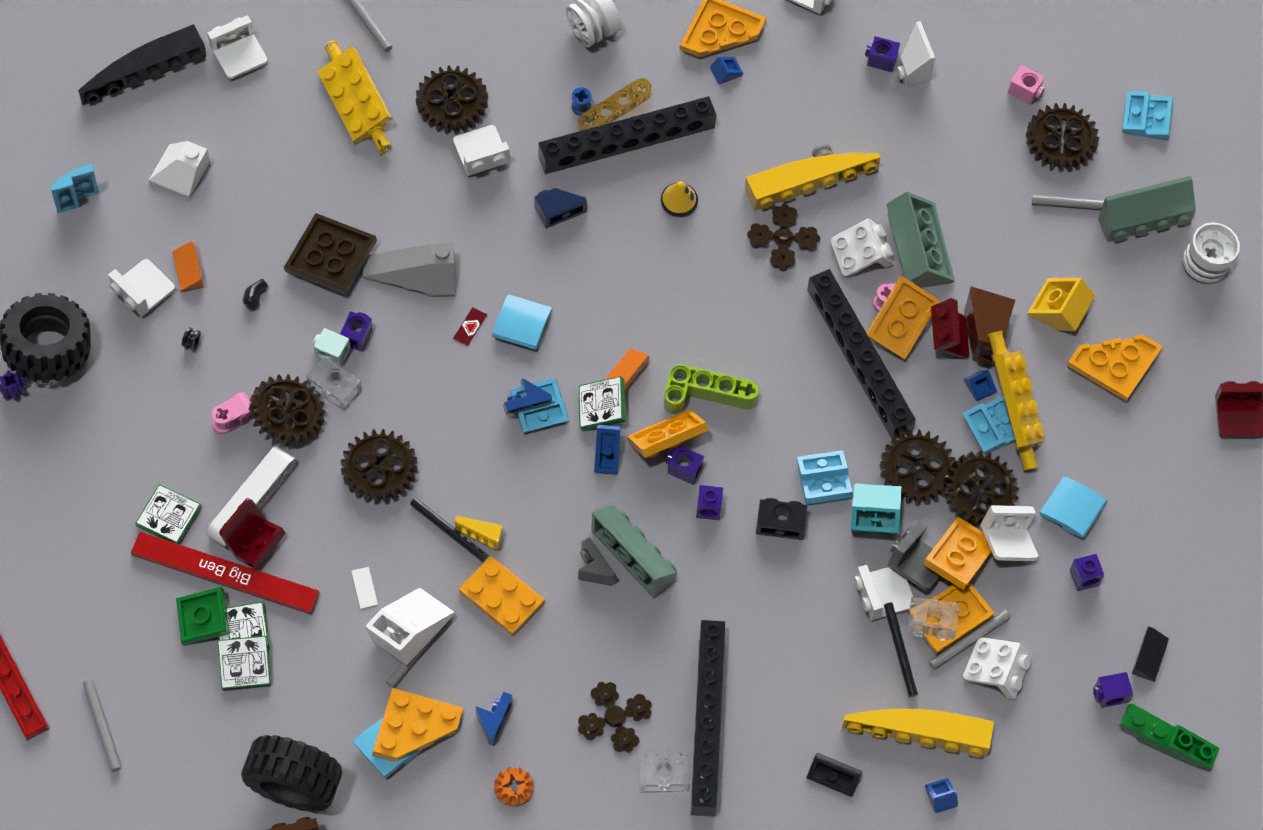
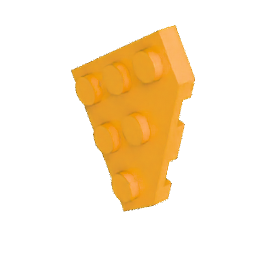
M703 0L680 44L679 50L700 58L757 40L766 24L767 18L723 0Z
M1144 335L1134 336L1131 339L1121 340V338L1107 340L1094 345H1089V343L1079 345L1070 358L1067 366L1127 402L1161 352L1163 346Z
M392 688L372 756L397 762L416 750L418 752L435 744V741L445 736L449 737L455 734L463 708Z

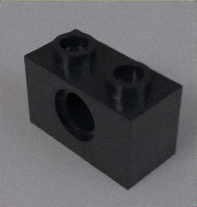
M774 498L760 499L756 534L803 540L807 505L798 501L780 502ZM784 515L787 519L779 520L776 516Z

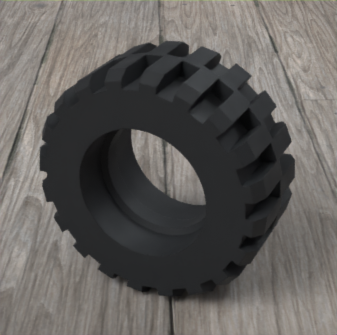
M36 293L33 297L28 295L21 298V302L16 301L10 306L11 310L7 309L5 311L3 319L0 321L2 357L10 370L16 371L18 376L22 378L26 376L28 380L33 382L37 380H42V383H49V380H56L57 382L63 380L64 376L70 377L75 374V369L80 370L84 366V361L88 360L91 349L90 322L84 309L79 308V304L72 300L70 302L68 297L63 295L58 297L55 293H48V295ZM42 330L56 331L65 336L61 341L51 345H37L26 339L29 335Z
M264 735L252 742L241 776L247 787H250L252 791L259 793L264 798L271 799L273 802L284 804L290 808L294 807L298 810H308L311 812L317 810L320 812L331 806L342 776V768L334 757H330L328 753L319 750L315 746L305 744V742L296 741L288 737Z

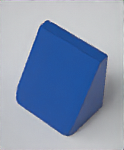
M717 57L710 66L719 84L743 75L735 57Z
M980 370L964 378L965 384L976 401L997 392L989 370Z
M948 778L925 785L935 813L958 806L957 793Z

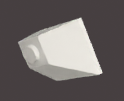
M921 21L916 22L900 57L899 66L896 68L899 80H903L905 87L928 82L932 75L935 55Z
M188 141L169 144L152 173L149 183L190 199L210 164L208 149Z

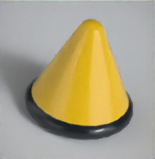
M680 181L668 185L663 190L660 201L663 209L668 214L682 217L695 210L698 204V196L694 188Z

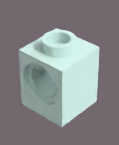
M326 328L323 329L320 335H316L312 344L315 357L339 368L351 349L349 338Z

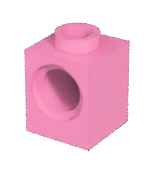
M1021 65L1010 82L1008 93L1031 105L1035 98L1039 99L1045 90L1043 86L1045 77Z

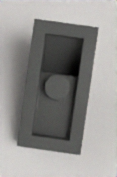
M591 538L583 540L581 542L580 555L587 565L578 570V579L609 586L615 584L616 574Z

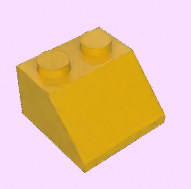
M1047 278L1027 314L1058 331H1076L1096 295L1082 278Z

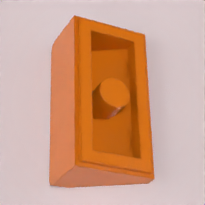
M191 241L172 251L181 292L204 287L194 241Z
M630 348L604 380L622 376L625 380L626 391L648 364L649 355Z

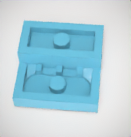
M1127 92L1123 132L1148 138L1169 139L1173 97H1150V92Z
M92 164L82 166L67 173L50 187L58 213L79 208L78 199L100 194Z
M508 295L498 316L492 337L536 350L543 336V330L551 315L552 308Z
M556 378L533 383L551 394L552 400L550 402L520 409L516 412L523 433L569 421ZM522 386L510 390L511 396L520 394L521 397H524Z
M1004 395L986 405L981 403L962 413L984 454L1016 442Z
M843 451L797 457L799 476L806 505L853 497L848 477V466Z
M1063 476L1040 510V515L1042 518L1062 525L1063 531L1084 538L1107 504V500L1086 486Z
M382 718L355 738L353 743L386 779L403 763L406 765L422 750L418 752L416 750L397 762L372 756Z

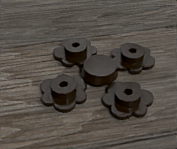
M782 204L781 207L776 206L772 209L773 222L778 223L782 228L776 230L773 235V232L769 230L767 225L761 226L758 223H754L751 225L750 231L747 232V237L750 238V243L753 246H759L760 244L766 246L768 241L774 238L775 244L779 247L771 251L770 263L773 266H778L780 269H785L786 266L792 267L795 264V252L788 249L793 239L799 243L800 248L813 250L816 248L817 242L820 241V236L817 234L815 227H801L799 232L793 236V233L787 227L789 224L796 222L797 210L789 207L787 204Z
M599 682L597 687L591 690V697L595 699L597 706L603 705L605 708H608L604 713V719L597 717L595 713H590L588 716L582 715L578 719L580 725L578 732L584 734L585 739L593 740L596 736L603 734L602 728L606 722L611 727H617L615 734L611 736L614 750L616 752L625 751L630 753L633 747L639 744V737L635 735L633 728L626 729V727L621 725L625 722L626 716L633 717L634 721H640L641 718L648 719L651 716L650 708L652 703L646 700L644 695L637 694L634 696V699H627L628 706L625 707L624 711L620 706L614 705V700L619 698V694L616 692V685L612 682L606 684Z

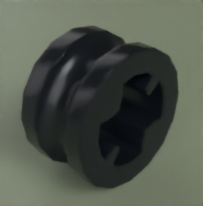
M188 327L183 335L181 345L185 348L189 346L194 351L199 344L201 331L196 330L194 332L193 328Z

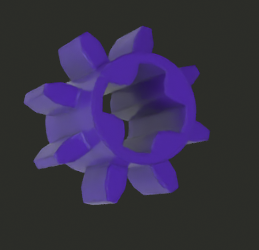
M7 370L3 377L0 376V392H2L4 399L9 397L16 401L17 397L21 394L25 395L23 387L27 386L26 379H21L20 376Z

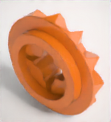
M509 766L506 770L500 771L494 782V791L497 798L506 805H521L533 793V780L529 772L522 770L520 767L511 768ZM512 777H513V780H515L516 783H520V784H521V785L517 786V791H516L517 794H516V795H515L514 791L512 790V788H510V787L507 788V787H506V786H509V785H510V781H511V778H512Z

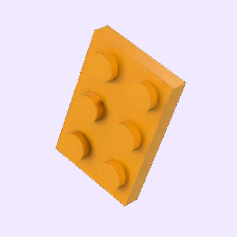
M900 276L866 333L871 340L905 360L931 317V306L938 304L940 300L905 277Z
M689 409L627 436L629 445L644 458L657 456L664 449L679 446L685 440L700 437L702 433L708 431V427L703 419Z
M957 517L927 556L923 565L964 590L992 551L984 532Z
M492 556L459 588L460 594L512 637L545 603L544 598Z
M969 583L964 590L953 584L909 613L907 618L937 655L994 617L995 613L973 585Z

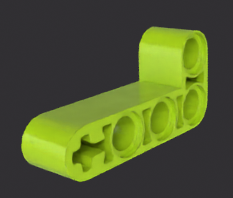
M676 365L671 369L664 394V408L671 414L680 413L685 406L687 396L742 409H752L758 402L759 387L750 380L690 366ZM682 377L685 380L677 381L675 378ZM704 382L707 386H699L698 383ZM724 387L730 389V391L724 392L720 389ZM676 397L679 401L673 402L670 398Z

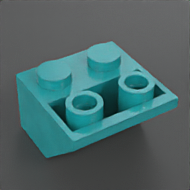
M854 484L851 531L899 534L902 487Z

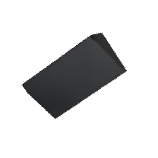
M1148 626L1131 674L1155 682L1169 638Z
M816 753L806 778L852 797L863 771L823 754Z

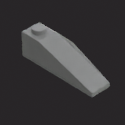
M433 243L369 255L363 264V279L385 285H397L404 287V290L423 292L426 296L455 297L454 243Z

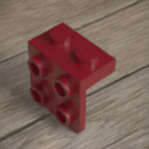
M950 298L931 306L934 350L963 359L969 357L967 319L965 315L958 313V301Z
M1227 381L1220 383L1215 394L1219 435L1224 438L1263 437V383L1257 381L1247 383Z
M246 498L238 506L237 510L219 531V535L234 557L255 569L261 565L286 534L282 527L265 520L254 501L250 498Z

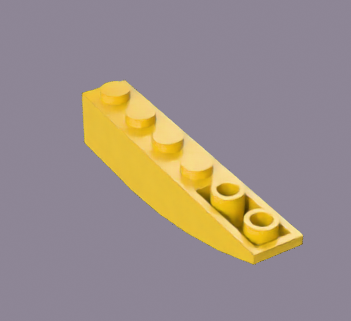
M846 153L802 159L746 177L745 190L755 210L767 209L775 203L781 201L788 202L796 196L811 194L816 189L828 188L843 180H852L857 175L863 173H872L879 168L881 156L879 153Z
M886 709L845 715L842 728H846L851 733L866 732L871 733L876 738L891 737L901 743H909L911 741L920 743V746L926 748H933L935 746L944 748L947 752L957 753L960 751L968 753L969 756L980 758L982 756L987 757L994 721L945 711Z

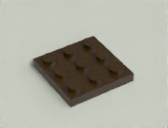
M315 213L286 262L284 270L289 274L346 295L376 244L377 238L375 235Z

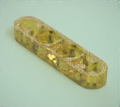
M639 78L592 107L579 117V131L611 123L637 107L651 96V83L647 79ZM640 87L641 89H646L645 92H643L642 90L638 91V88ZM626 97L630 102L627 105H622L618 102V99ZM607 108L612 111V114L610 116H603L600 111ZM586 121H587V123H591V122H592V126H590V125H588V124L584 126V122H586Z

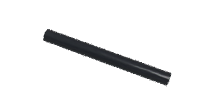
M416 497L411 501L410 505L476 558L482 562L487 558L488 554L424 503Z
M889 602L883 606L908 696L914 697L918 695L894 605L893 602Z

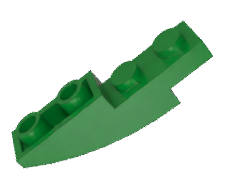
M1133 703L1127 706L1119 724L1123 729L1138 736L1137 741L1172 758L1207 770L1212 769L1220 749L1218 746L1178 724L1172 726Z

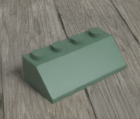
M1187 176L1105 197L1098 220L1107 242L1113 240L1122 241L1129 236H1142L1149 231H1162L1170 226L1177 224L1185 225L1192 221L1196 211L1192 177Z
M905 192L887 203L888 218L892 225L893 238L897 244L898 258L903 268V277L914 282L920 288L955 282L935 202Z
M614 505L592 512L591 532L653 599L675 582L676 568L669 560L665 561L660 556L659 549L653 543L649 544L646 541L644 533L639 527L632 526L623 510H618Z

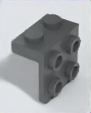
M919 521L914 528L908 527L902 536V541L897 540L890 550L893 554L888 562V566L922 590L928 591L939 579L940 575L923 565L933 549L921 541L927 525Z

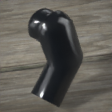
M263 278L247 287L244 292L242 301L249 310L258 306L257 295L268 288Z

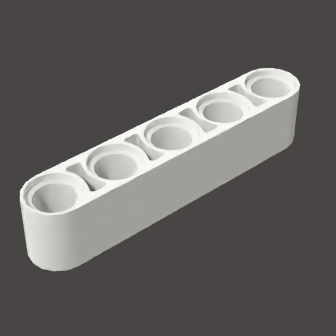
M277 446L272 448L212 521L206 535L225 548H228L219 535V531L224 523L228 521L246 498L252 499L260 510L293 470L296 458Z

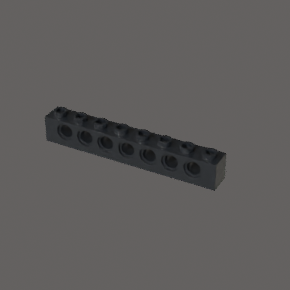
M707 96L538 142V156L546 175L714 129L716 112L710 97Z
M828 269L809 277L808 293L891 439H897L900 433L906 435L909 430L913 432L916 422L913 413L831 270Z
M701 620L690 812V815L715 817L717 808L725 621Z

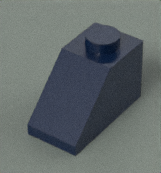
M553 188L551 190H543L534 196V207L547 229L586 213L587 200L585 197Z

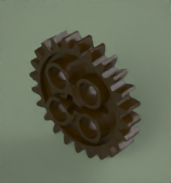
M448 65L447 71H444L441 67H439V73L437 74L431 71V78L424 76V83L419 82V90H416V105L418 113L422 115V120L428 119L429 126L435 123L436 130L443 126L446 133L449 128H452L453 132L456 133L457 127L465 131L466 124L473 127V120L480 122V115H485V108H488V92H486V85H482V78L476 79V72L469 75L468 68L461 72L458 65L455 70H452L451 66Z
M1055 103L1053 109L1046 105L1045 111L1039 109L1037 115H1033L1031 122L1029 121L1026 144L1031 145L1029 152H1036L1035 159L1043 158L1042 165L1049 162L1051 169L1054 165H1058L1059 171H1061L1062 166H1066L1069 171L1072 164L1078 169L1080 163L1087 164L1088 158L1092 159L1094 152L1097 150L1099 141L1097 134L1099 130L1094 128L1096 122H1088L1091 115L1083 116V109L1076 112L1075 105L1070 109H1067L1066 103L1063 104L1062 108H1059L1058 104ZM1062 121H1065V130L1063 135V140L1065 141L1063 144V153H1060V143L1062 134L1060 132L1062 129Z
M280 374L277 375L276 380L270 376L267 383L261 381L260 386L255 388L250 398L251 403L248 410L251 411L249 417L255 419L254 427L261 426L259 434L268 433L267 440L272 436L275 437V444H278L280 440H283L285 446L288 445L289 441H292L294 446H297L299 440L305 444L308 438L313 439L315 433L320 431L325 420L323 417L326 410L322 409L325 403L319 401L321 394H313L315 387L307 388V380L302 384L299 383L298 376L294 381L291 380L289 374H287L285 380L282 379ZM286 393L289 394L288 407L285 406V404H286V402H287V394H286ZM287 413L289 414L288 419H287L288 428L285 426V420H286Z
M373 429L372 436H368L366 432H363L364 439L361 440L356 436L355 445L348 443L350 451H343V456L346 459H341V466H343L341 474L345 475L343 477L344 483H349V491L356 489V497L363 493L364 501H367L371 496L374 503L377 502L378 497H382L383 502L386 503L387 496L396 500L395 493L398 492L403 496V487L411 488L409 481L416 480L413 473L418 472V468L415 465L418 462L417 457L414 456L415 449H409V441L403 443L402 435L395 438L394 431L386 435L385 429H382L380 435H377L375 429ZM380 448H384L387 450L384 453L376 452ZM360 462L368 463L365 467L357 466ZM393 465L401 466L398 470L391 469ZM379 478L383 480L379 484L372 483L374 479Z
M918 429L916 435H913L912 431L909 430L907 437L900 433L898 436L899 441L896 438H892L891 445L887 444L884 450L886 452H883L881 455V459L884 461H881L879 465L880 468L884 469L881 471L880 476L887 477L884 485L891 484L892 486L902 487L901 497L903 495L906 496V503L911 498H914L915 505H918L920 499H923L924 503L928 504L929 497L937 501L938 494L944 496L946 491L943 488L949 484L943 480L945 477L950 476L946 471L952 467L951 464L956 460L955 457H949L952 449H944L947 442L944 441L939 444L937 442L939 435L932 439L930 438V431L925 436H922L920 429ZM908 449H917L920 454L913 455ZM929 461H936L939 467H932ZM896 467H904L907 473H900ZM923 479L928 485L921 486L916 480Z
M971 451L967 454V457L963 454L958 458L959 461L955 460L951 464L952 467L946 471L950 476L945 477L943 481L949 485H946L943 490L950 494L945 497V500H952L953 503L949 508L956 507L958 509L955 516L962 513L964 521L969 518L971 519V525L974 526L978 521L981 525L990 506H1016L1013 502L1017 501L1019 497L1013 493H1016L1019 487L1013 486V483L1017 481V478L1010 477L1013 469L1006 471L1007 462L1000 464L999 456L993 460L991 459V452H988L983 457L982 451L977 452L976 455ZM977 469L983 472L984 477L978 475ZM991 475H994V479L969 503L968 499ZM962 484L968 487L969 493L963 490ZM994 485L1000 489V493L994 490ZM979 501L985 504L986 509L981 508Z

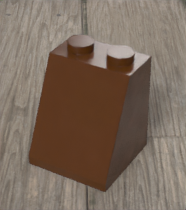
M971 286L964 314L967 319V332L972 361L977 362L981 366L995 367V362H993L991 357L993 351L987 334L1003 331V337L1005 336L1015 299Z

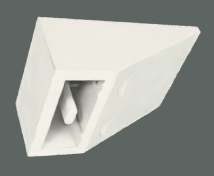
M418 588L382 608L365 627L374 643L407 665L453 617L455 612L421 588Z

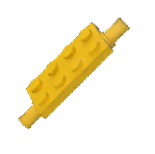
M329 41L328 43L331 48H329L328 44H325L324 48L331 62L317 71L347 131L353 142L358 144L363 139L370 138L373 139L380 154L388 152L385 147L387 146L388 150H390L392 145L384 133L385 123L392 119V116L356 48L351 46L342 53L337 41Z
M997 331L987 334L993 351L991 357L996 364L1016 439V451L1019 450L1024 471L1038 467L1032 446H1035L1034 443L1044 441V428L1039 422L1037 414L1038 405L1033 399L1031 392L1032 382L1027 377L1025 357L1021 354V351H1007L1002 334L1003 331Z

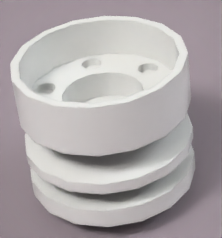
M578 0L575 4L572 3L566 7L569 25L577 39L585 47L589 48L595 42H600L602 35L609 37L622 29L621 17L612 0Z
M1212 222L1200 226L1183 253L1185 270L1191 277L1200 282L1213 283L1224 278L1239 253L1240 243L1237 235L1229 227L1220 223Z

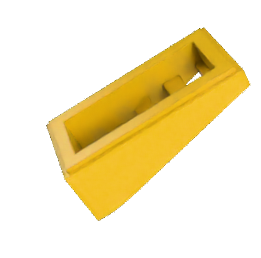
M460 516L455 517L456 530L499 551L503 536L501 525Z

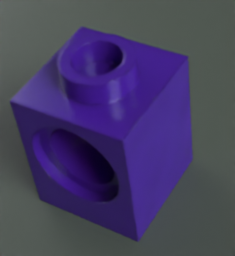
M875 36L873 43H868L865 56L868 57L867 66L893 72L900 43Z
M349 312L340 335L349 338L350 348L363 352L373 330L372 318L362 312ZM354 328H361V329H362L361 331H358V332L353 331Z
M679 445L675 452L671 451L667 457L668 474L693 485L703 467L704 456ZM681 461H685L689 463V465L681 466L678 463Z
M699 486L696 518L720 521L723 487Z
M1097 553L1074 559L1070 567V573L1077 591L1100 586L1104 572Z
M1127 672L1098 678L1093 687V694L1095 700H1099L1101 708L1130 702L1133 691Z

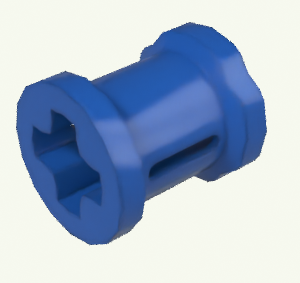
M584 87L576 88L572 93V111L578 116H585L591 111V92Z

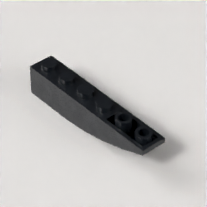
M190 25L152 40L111 63L78 90L82 105L95 103L103 97L115 95L123 89L135 87L143 81L157 78L161 74L171 70H178L186 64L198 62L206 57L205 45L195 25Z

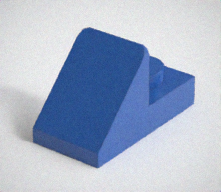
M522 378L521 386L524 397H521L520 394L508 397V401L504 402L503 408L506 415L517 412L520 409L550 402L552 396Z
M597 425L594 472L618 474L620 426Z
M504 691L500 699H495L492 712L477 706L475 707L478 721L489 745L494 746L513 704V695Z

